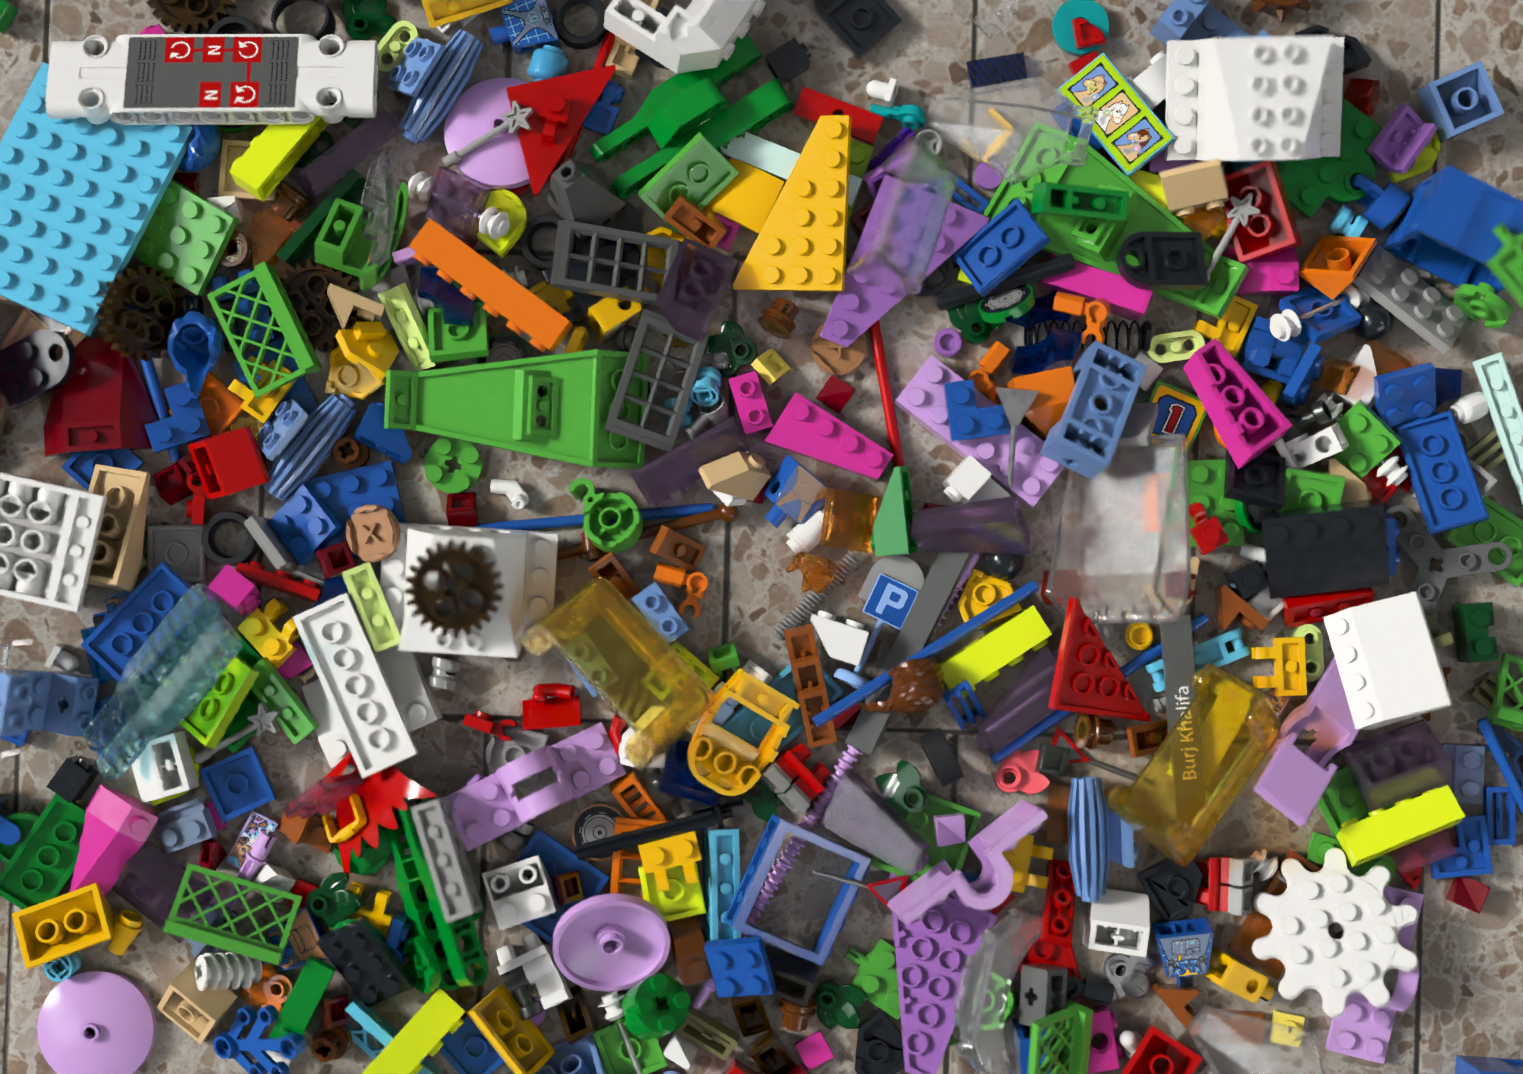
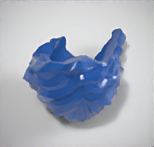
M190 125L196 133L178 166L182 172L201 171L218 156L222 148V141L220 139V132L215 125Z
M188 311L183 318L179 317L174 320L168 334L167 351L175 369L185 375L190 397L198 399L207 374L216 367L219 357L222 355L224 334L220 332L215 318L194 311Z

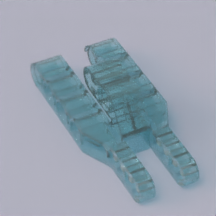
M196 584L183 595L127 663L113 696L85 729L83 737L89 749L92 751L104 750L97 760V766L103 778L112 780L121 777L152 740L175 729L182 719L188 718L215 686L217 677L240 651L242 642L230 621L223 620L213 623L221 612V606L207 584Z

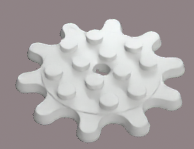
M1331 848L1325 853L1324 866L1317 872L1306 870L1302 863L1295 858L1285 859L1281 864V872L1287 881L1286 891L1281 895L1261 892L1253 899L1255 910L1260 914L1266 915L1272 922V930L1269 935L1258 938L1253 942L1252 952L1258 959L1276 958L1284 964L1285 975L1278 985L1281 996L1292 1000L1297 998L1305 989H1315L1322 996L1323 1011L1332 1018H1338L1343 1015L1346 1008V999L1351 993L1358 992L1363 994L1375 1007L1386 1006L1390 1001V993L1383 981L1385 973L1389 969L1411 972L1418 965L1416 954L1401 946L1398 940L1399 931L1403 927L1413 925L1417 921L1418 912L1416 908L1410 904L1393 905L1386 900L1384 889L1391 879V874L1387 867L1375 865L1365 875H1354L1349 871L1347 856L1340 848ZM1331 923H1337L1344 929L1341 939H1333L1329 936L1328 926Z

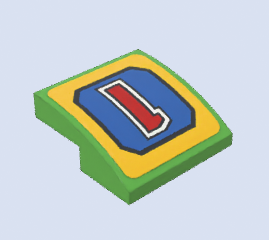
M1157 378L1146 403H1157L1159 410L1150 442L1183 457H1187L1207 411L1197 395Z

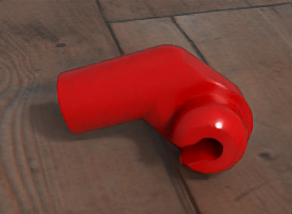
M562 683L537 684L532 689L534 692L532 700L539 704L546 703L547 696L573 700L576 688L574 685Z
M615 714L608 737L615 753L619 756V746L622 742V735L628 717Z

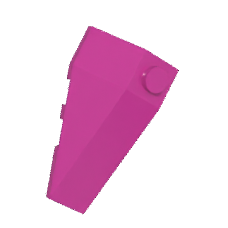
M1235 247L1223 251L1222 256L1239 262ZM1292 248L1272 256L1243 262V264L1247 265L1249 271L1235 295L1289 296L1299 291V261L1295 249Z
M100 784L86 808L85 824L80 838V848L77 862L75 863L70 892L93 883H98L106 896L145 843L159 816L154 806L145 802L142 803L141 800Z

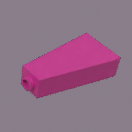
M1051 254L1048 259H1051V258H1054V257H1057V256ZM1075 262L1076 268L1074 270L1039 280L1038 286L1056 293L1059 291L1086 297L1087 301L1091 302L1097 298L1106 299L1111 306L1110 313L1130 321L1137 320L1145 314L1153 290H1143L1130 285L1120 275Z

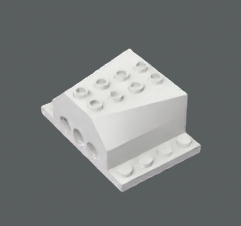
M1242 37L1167 41L1165 127L1175 138V141L1165 149V160L1209 161L1217 158L1220 161L1291 160L1340 156L1344 37Z
M0 472V595L73 612H81L107 497L68 486Z
M398 522L400 526V542L392 556L381 561L380 588L400 634L399 651L517 658L523 646L552 648L558 532ZM450 539L454 540L456 547H459L461 542L466 540V549L468 550L477 544L476 554L478 555L487 551L488 554L485 561L487 563L496 561L491 569L492 572L501 571L502 573L500 577L495 579V582L504 584L502 589L495 592L502 595L503 599L498 602L493 601L499 607L497 613L488 611L492 617L491 622L488 623L481 619L483 628L480 631L472 625L471 635L467 636L465 631L461 629L458 638H455L453 630H449L447 635L442 637V628L440 627L431 633L432 623L430 622L421 626L420 623L424 617L422 615L412 616L413 612L417 609L416 605L407 606L406 604L413 598V595L404 593L406 588L412 587V584L406 582L405 578L411 575L415 576L409 570L410 565L420 566L416 557L420 554L427 558L425 549L428 546L436 552V543L439 541L447 548ZM445 563L444 568L451 579V585L447 589L448 591H454L457 597L461 587L453 585L450 567ZM458 563L456 565V571L459 575L463 577L471 575L469 565L466 563ZM436 572L428 573V581L432 585L439 586L442 584L440 574ZM474 591L466 593V600L470 604L478 605L481 603V597L478 593ZM457 597L459 612L463 614L465 612ZM442 600L437 603L440 612L444 614L452 612V606L449 602Z

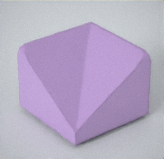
M963 813L933 815L936 845L938 847L966 842Z

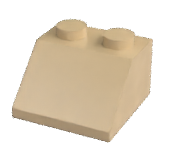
M1219 158L1159 172L1169 211L1171 214H1177V217L1195 214L1194 209L1206 207L1207 211L1224 207V202L1230 201L1224 167Z
M193 960L169 985L156 1009L199 1044H202L231 1009L238 996L234 994L230 986L228 989L222 990L218 985L216 990H210L207 984L206 989L200 991L196 985V962Z

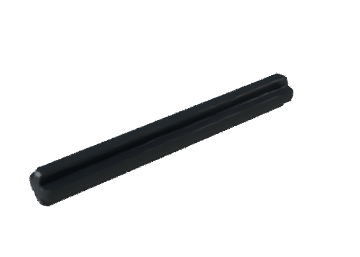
M1067 253L1019 268L985 297L1074 270L1076 267L1073 255ZM972 284L935 296L936 304L940 311L983 298Z
M710 810L575 846V853L577 859L581 861L712 827L717 824L715 812Z

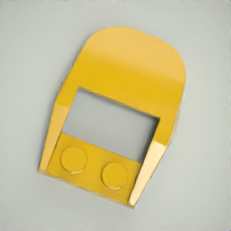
M739 668L710 700L690 741L688 763L694 777L702 784L723 795L736 796L747 792L760 779V773L769 762L773 763L777 757V749L782 738H786L790 729L787 721L793 708L798 710L800 704ZM728 697L773 722L758 748L712 722L721 705Z

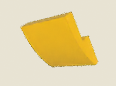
M731 157L729 162L738 170L739 174L707 206L713 213L759 234L782 189L784 181Z

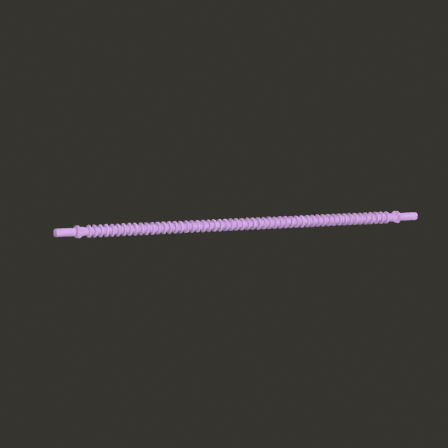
M975 542L973 546L975 550L940 620L946 619L944 614L945 612H950V605L955 604L953 599L959 598L957 593L958 591H963L962 585L971 577L973 567L985 550L983 545ZM847 744L848 750L842 752L844 757L838 758L839 765H834L835 771L829 774L831 778L825 780L827 783L825 789L821 794L816 795L818 799L812 801V808H807L809 813L808 815H803L804 821L803 823L799 822V826L814 832L813 826H818V818H823L821 813L827 811L826 805L832 804L830 798L836 797L834 792L840 790V783H845L843 778L844 776H849L847 771L849 768H854L852 763L858 761L856 757L858 754L862 755L861 750ZM796 835L794 837L790 836L791 843L785 844L787 849L785 851L782 850V857L776 859L778 864L772 865L773 872H768L769 878L765 879V884L757 896L746 923L753 926L757 925L755 920L761 919L760 912H765L764 905L770 904L768 899L770 897L773 898V891L779 889L777 884L783 883L782 876H787L786 870L792 868L791 862H796L795 855L801 854L799 849L800 847H805V839ZM741 932V938H748L747 934ZM713 978L701 981L702 986L690 1006L701 1010L711 992L716 990Z

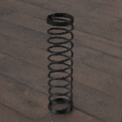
M1026 319L1024 324L1025 350H1031L1034 330L1035 350L1038 349L1039 331L1043 322L1046 333V349L1049 350L1051 329L1055 322L1058 350L1060 351L1062 331L1066 322L1069 332V350L1071 351L1076 323L1079 325L1080 336L1086 330L1087 324L1085 322L1082 329L1080 321L1075 320L1071 329L1069 322L1065 319L1059 330L1057 321L1053 319L1048 329L1045 320L1042 319L1036 331L1034 321ZM1113 320L1108 322L1106 329L1102 327L1105 334L1104 345L1107 346L1109 326L1113 323L1116 351H1118V338L1122 323L1125 324L1127 333V351L1130 350V335L1134 323H1136L1138 330V350L1141 351L1142 348L1143 351H1149L1151 347L1152 327L1149 320H1144L1141 328L1136 320L1132 321L1129 328L1125 320L1119 323L1118 328ZM1092 334L1093 343L1096 340V336ZM1081 343V350L1083 351L1084 344Z

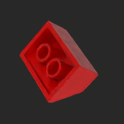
M1265 160L1225 176L1229 197L1234 196L1242 201L1249 193H1252L1251 206L1259 209L1261 212L1257 215H1250L1246 227L1240 221L1231 237L1240 263L1272 256L1303 245L1276 162ZM1231 199L1228 202H1224V207H1222L1228 227L1234 219L1226 217L1234 209Z
M1151 1025L1121 1074H1193L1201 1062L1202 1056L1179 1039Z

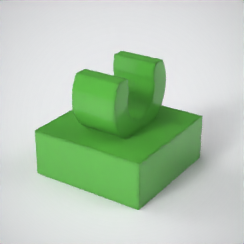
M734 641L706 649L712 673H717L720 679L723 678V670L732 668L735 674L738 666H741Z

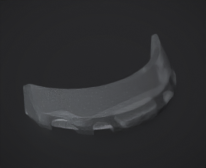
M1016 906L1008 910L1007 916L994 927H988L980 936L981 944L974 955L968 956L958 983L959 991L955 998L954 1021L955 1025L959 1026L961 1040L958 1042L960 1051L967 1057L970 1065L975 1070L973 1071L975 1074H1017L1011 1065L1006 1050L1004 1014L1014 975L1030 947L1041 936L1043 911L1040 909Z

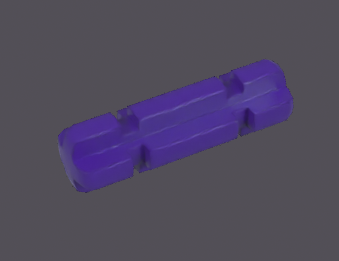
M905 127L899 133L898 138H893L879 152V156H875L869 162V168L873 170L900 155L905 150L906 145L910 146L914 142L916 137L914 131L909 127Z

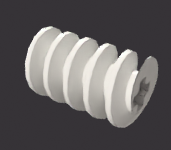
M222 952L215 954L204 953L198 956L195 965L196 985L200 991H204L207 984L210 990H216L218 985L222 990L228 989L229 985H231L233 990L239 989L240 985L244 989H248L252 985V980L254 983H259L262 975L261 960L234 952L226 954Z

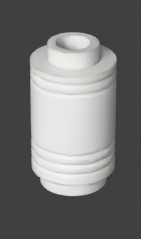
M822 506L803 524L798 523L786 534L789 538L786 544L796 555L802 552L806 556L810 550L816 547L835 529L834 525L837 523V520Z

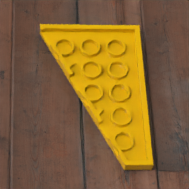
M849 115L820 116L733 283V290L845 292L852 117Z

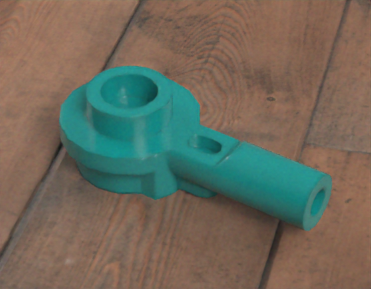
M871 104L870 112L883 116L886 119L899 120L904 128L909 127L912 130H917L924 127L926 123V112L916 105L903 104L901 107L894 106V108Z

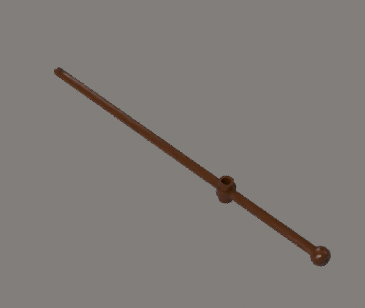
M722 502L718 509L643 527L642 534L638 540L657 536L662 525L677 531L720 519L727 523L734 522L739 518L737 506L727 507ZM583 532L581 533L582 542L558 549L557 560L584 554L586 555L587 562H594L603 558L604 554L602 550L594 546L586 533Z

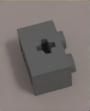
M1044 963L1022 965L1019 1024L1031 1027L1033 1021L1066 1009L1067 968ZM1065 1021L1062 1024L1061 1028L1065 1027Z

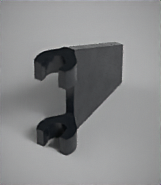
M612 243L598 249L596 258L615 261V244ZM576 259L571 260L568 279L586 282L589 262ZM596 263L593 283L612 286L614 266ZM623 267L620 269V276L625 271ZM552 268L542 271L546 285H550ZM572 291L579 307L564 312L561 315L574 325L587 316L588 309L598 303L603 296Z

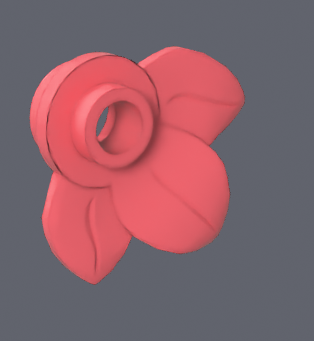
M1018 749L1000 761L1001 767L995 775L997 786L1007 793L1020 790L1029 795L1046 789L1050 781L1040 772L1035 771L1039 750H1028L1021 753V750ZM1007 774H1013L1016 777L1013 783H1007L1004 780Z

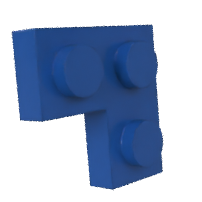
M973 379L943 384L951 442L1010 434L1009 421L1003 405L977 408Z
M187 382L164 389L173 416L145 425L155 454L211 436L199 397L198 399L190 397L189 389L186 386Z
M1483 814L1465 816L1459 824L1454 825L1456 846L1428 849L1430 872L1433 879L1493 873L1486 817Z

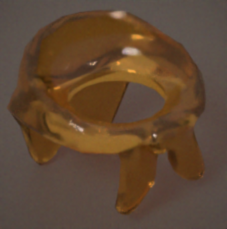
M802 551L792 556V562L786 569L788 573L795 571L797 568L802 572V592H807L811 589L820 594L834 579L835 562L828 558Z

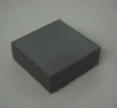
M1040 743L1035 771L1066 777L1071 749Z

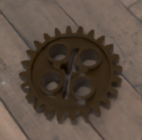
M149 0L147 2L151 9L156 8L153 11V15L157 19L162 18L161 23L167 27L171 24V29L176 33L182 27V32L185 34H190L192 28L196 34H201L202 27L210 31L212 28L211 24L218 22L221 16H230L226 11L227 8L237 7L231 0ZM204 1V8L201 11L195 12V5L198 2Z
M307 259L306 268L297 262L296 272L287 268L286 272L289 277L287 279L279 278L291 303L297 297L302 299L301 307L295 311L314 351L316 346H318L321 352L326 353L327 344L332 349L337 348L335 335L339 329H342L337 316L331 313L332 304L327 295L329 284L331 283L353 293H357L361 289L357 285L351 286L352 282L355 281L353 276L345 277V272L336 271V269L328 266L326 268V265L317 263V266H315L312 260ZM323 279L325 282L324 289L315 293L314 284L316 281ZM301 286H305L309 295L319 302V308L333 322L332 326H328L322 314L314 310V304L303 294ZM351 311L345 329H352V324L360 322L355 318L357 311ZM318 319L320 323L319 329L314 333H310L309 324L311 321ZM278 332L280 336L284 337L282 332Z
M134 266V269L124 268V274H115L116 282H106L110 291L100 292V295L105 298V303H97V306L103 309V313L97 315L96 318L104 320V324L98 329L108 332L103 340L113 342L111 349L120 351V356L130 357L131 360L151 361V358L160 359L161 352L168 353V334L174 320L181 317V314L184 313L183 308H180L183 297L176 295L181 287L171 286L174 278L165 277V271L155 270V267L145 266L144 268V266ZM136 289L138 290L137 298H135ZM124 302L125 304H127V306L129 305V307L131 308H139L140 312L128 309L124 307L122 303ZM159 303H161V310H160V311H159V309H158ZM125 315L127 317L126 325L123 322ZM145 315L161 320L162 325L154 319H146ZM148 329H150L149 338L147 336Z
M450 539L447 548L439 541L436 543V552L428 546L425 549L427 558L420 554L416 557L420 566L410 565L409 570L415 576L411 575L405 578V581L412 584V587L406 588L404 593L413 595V598L406 604L407 606L416 605L417 609L413 612L412 616L422 615L424 617L420 623L421 626L428 622L432 623L431 633L440 627L442 628V637H445L449 630H453L455 638H458L461 629L469 636L472 633V625L479 631L483 628L481 619L488 623L491 622L492 617L488 611L497 613L499 607L493 601L498 602L503 599L502 595L495 593L504 587L503 583L495 582V579L500 577L502 573L501 571L492 572L491 569L496 561L488 563L485 561L488 554L487 551L480 555L476 554L477 544L468 550L466 549V540H463L459 547H456L454 540ZM445 563L450 567L453 585L461 587L457 597L465 612L463 614L459 612L455 592L448 591L447 589L451 585V579L444 568ZM458 563H466L471 568V575L467 577L459 575L456 571V565ZM436 572L440 574L442 584L439 586L432 585L428 581V573ZM469 591L478 593L481 597V603L478 605L470 604L466 600V593ZM442 600L449 602L452 606V612L449 614L440 612L437 603Z

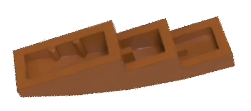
M812 624L783 630L809 748L836 743L837 737L833 719L819 728L812 719L830 707Z

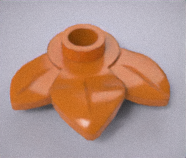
M261 962L262 975L259 983H254L252 980L250 988L244 989L242 987L240 995L246 1003L258 1006V1011L267 1005H273L279 1015L295 983L290 976L278 973L272 964L268 963L265 965ZM277 984L281 987V993L277 989Z

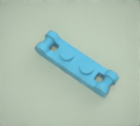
M1240 626L1193 645L1195 677L1251 654L1248 645H1245L1242 640L1243 632ZM1231 641L1234 650L1228 652L1224 643ZM1161 658L1144 665L1147 673L1152 675L1154 680L1152 685L1155 692L1165 690L1164 674L1162 672L1163 659Z

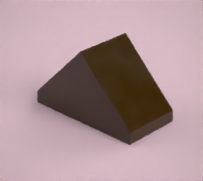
M579 985L570 988L573 995L572 999L556 1006L569 1045L596 1033L599 1022L588 999Z
M762 995L731 997V1007L743 1037L771 1030Z
M773 1028L748 1043L750 1057L765 1074H786L797 1067Z

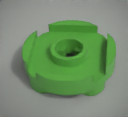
M1480 282L1478 286L1461 284L1453 295V298H1455L1453 304L1460 307L1468 315L1467 318L1473 322L1476 318L1484 320L1486 322L1483 326L1488 328H1502L1514 310L1512 304L1494 294L1495 289L1484 282Z
M447 437L440 438L427 451L424 460L425 475L432 485L440 491L449 494L462 493L472 488L479 481L483 471L482 457L471 442ZM453 457H458L457 462L461 464L460 470L455 469L453 473H450L446 463L448 460L452 461Z

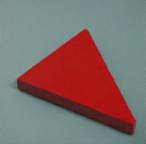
M615 64L506 88L511 110L512 101H517L521 109L531 107L534 110L527 119L532 129L529 131L520 127L517 130L534 197L540 194L541 189L555 170L587 115L601 96L605 86L614 75L616 70ZM545 88L574 96L567 126L557 125L553 143L542 141L545 121L538 119Z
M1069 597L1048 707L1056 710L1150 722L1151 717L1145 712L1134 689L1121 673L1120 667L1112 653L1102 642L1093 622L1083 611L1080 601L1077 598Z

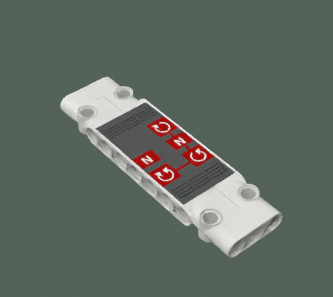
M124 34L117 36L116 41H107L100 35L89 36L84 41H53L51 43L46 89V112L50 119H78L79 117H85L88 122L96 125L103 124L108 119L121 125L308 124L314 120V116H321L325 122L332 124L340 122L345 116H348V118H375L377 113L379 67L377 40H342L339 36L333 34L326 35L320 40L308 34ZM330 103H335V104L332 105V106H326V105H328V104H330Z

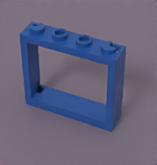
M772 814L723 921L735 930L752 937H762L766 943L823 966L825 960L833 952V942L837 933H840L844 928L845 916L849 907L857 899L858 886L842 882L812 950L746 923L747 918L787 832L852 860L845 876L847 878L858 881L865 879L870 869L869 863L871 859L861 852Z

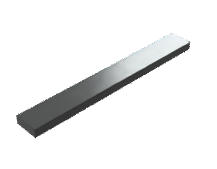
M947 535L878 676L928 645L975 550L973 546ZM893 682L867 697L865 702L887 701L891 694ZM861 709L845 743L873 756L894 712L884 713L879 711L873 713L872 711Z

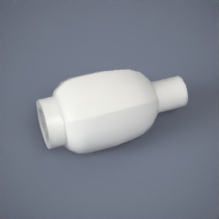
M1482 392L1470 393L1458 398L1453 406L1449 407V410H1452L1456 422L1460 421L1463 424H1467L1482 418L1489 412L1488 400H1486Z

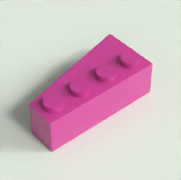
M1216 338L1195 351L1183 367L1238 470L1278 442L1293 426Z
M796 392L764 441V444L787 450L788 452L874 481L878 480L893 456L889 451Z

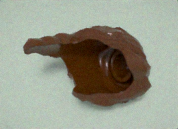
M936 658L905 660L888 671L889 677L893 679L889 699L879 702H861L860 708L864 711H872L873 713L879 711L884 713L890 711L908 714L923 713L940 702L945 682L943 679L944 672Z

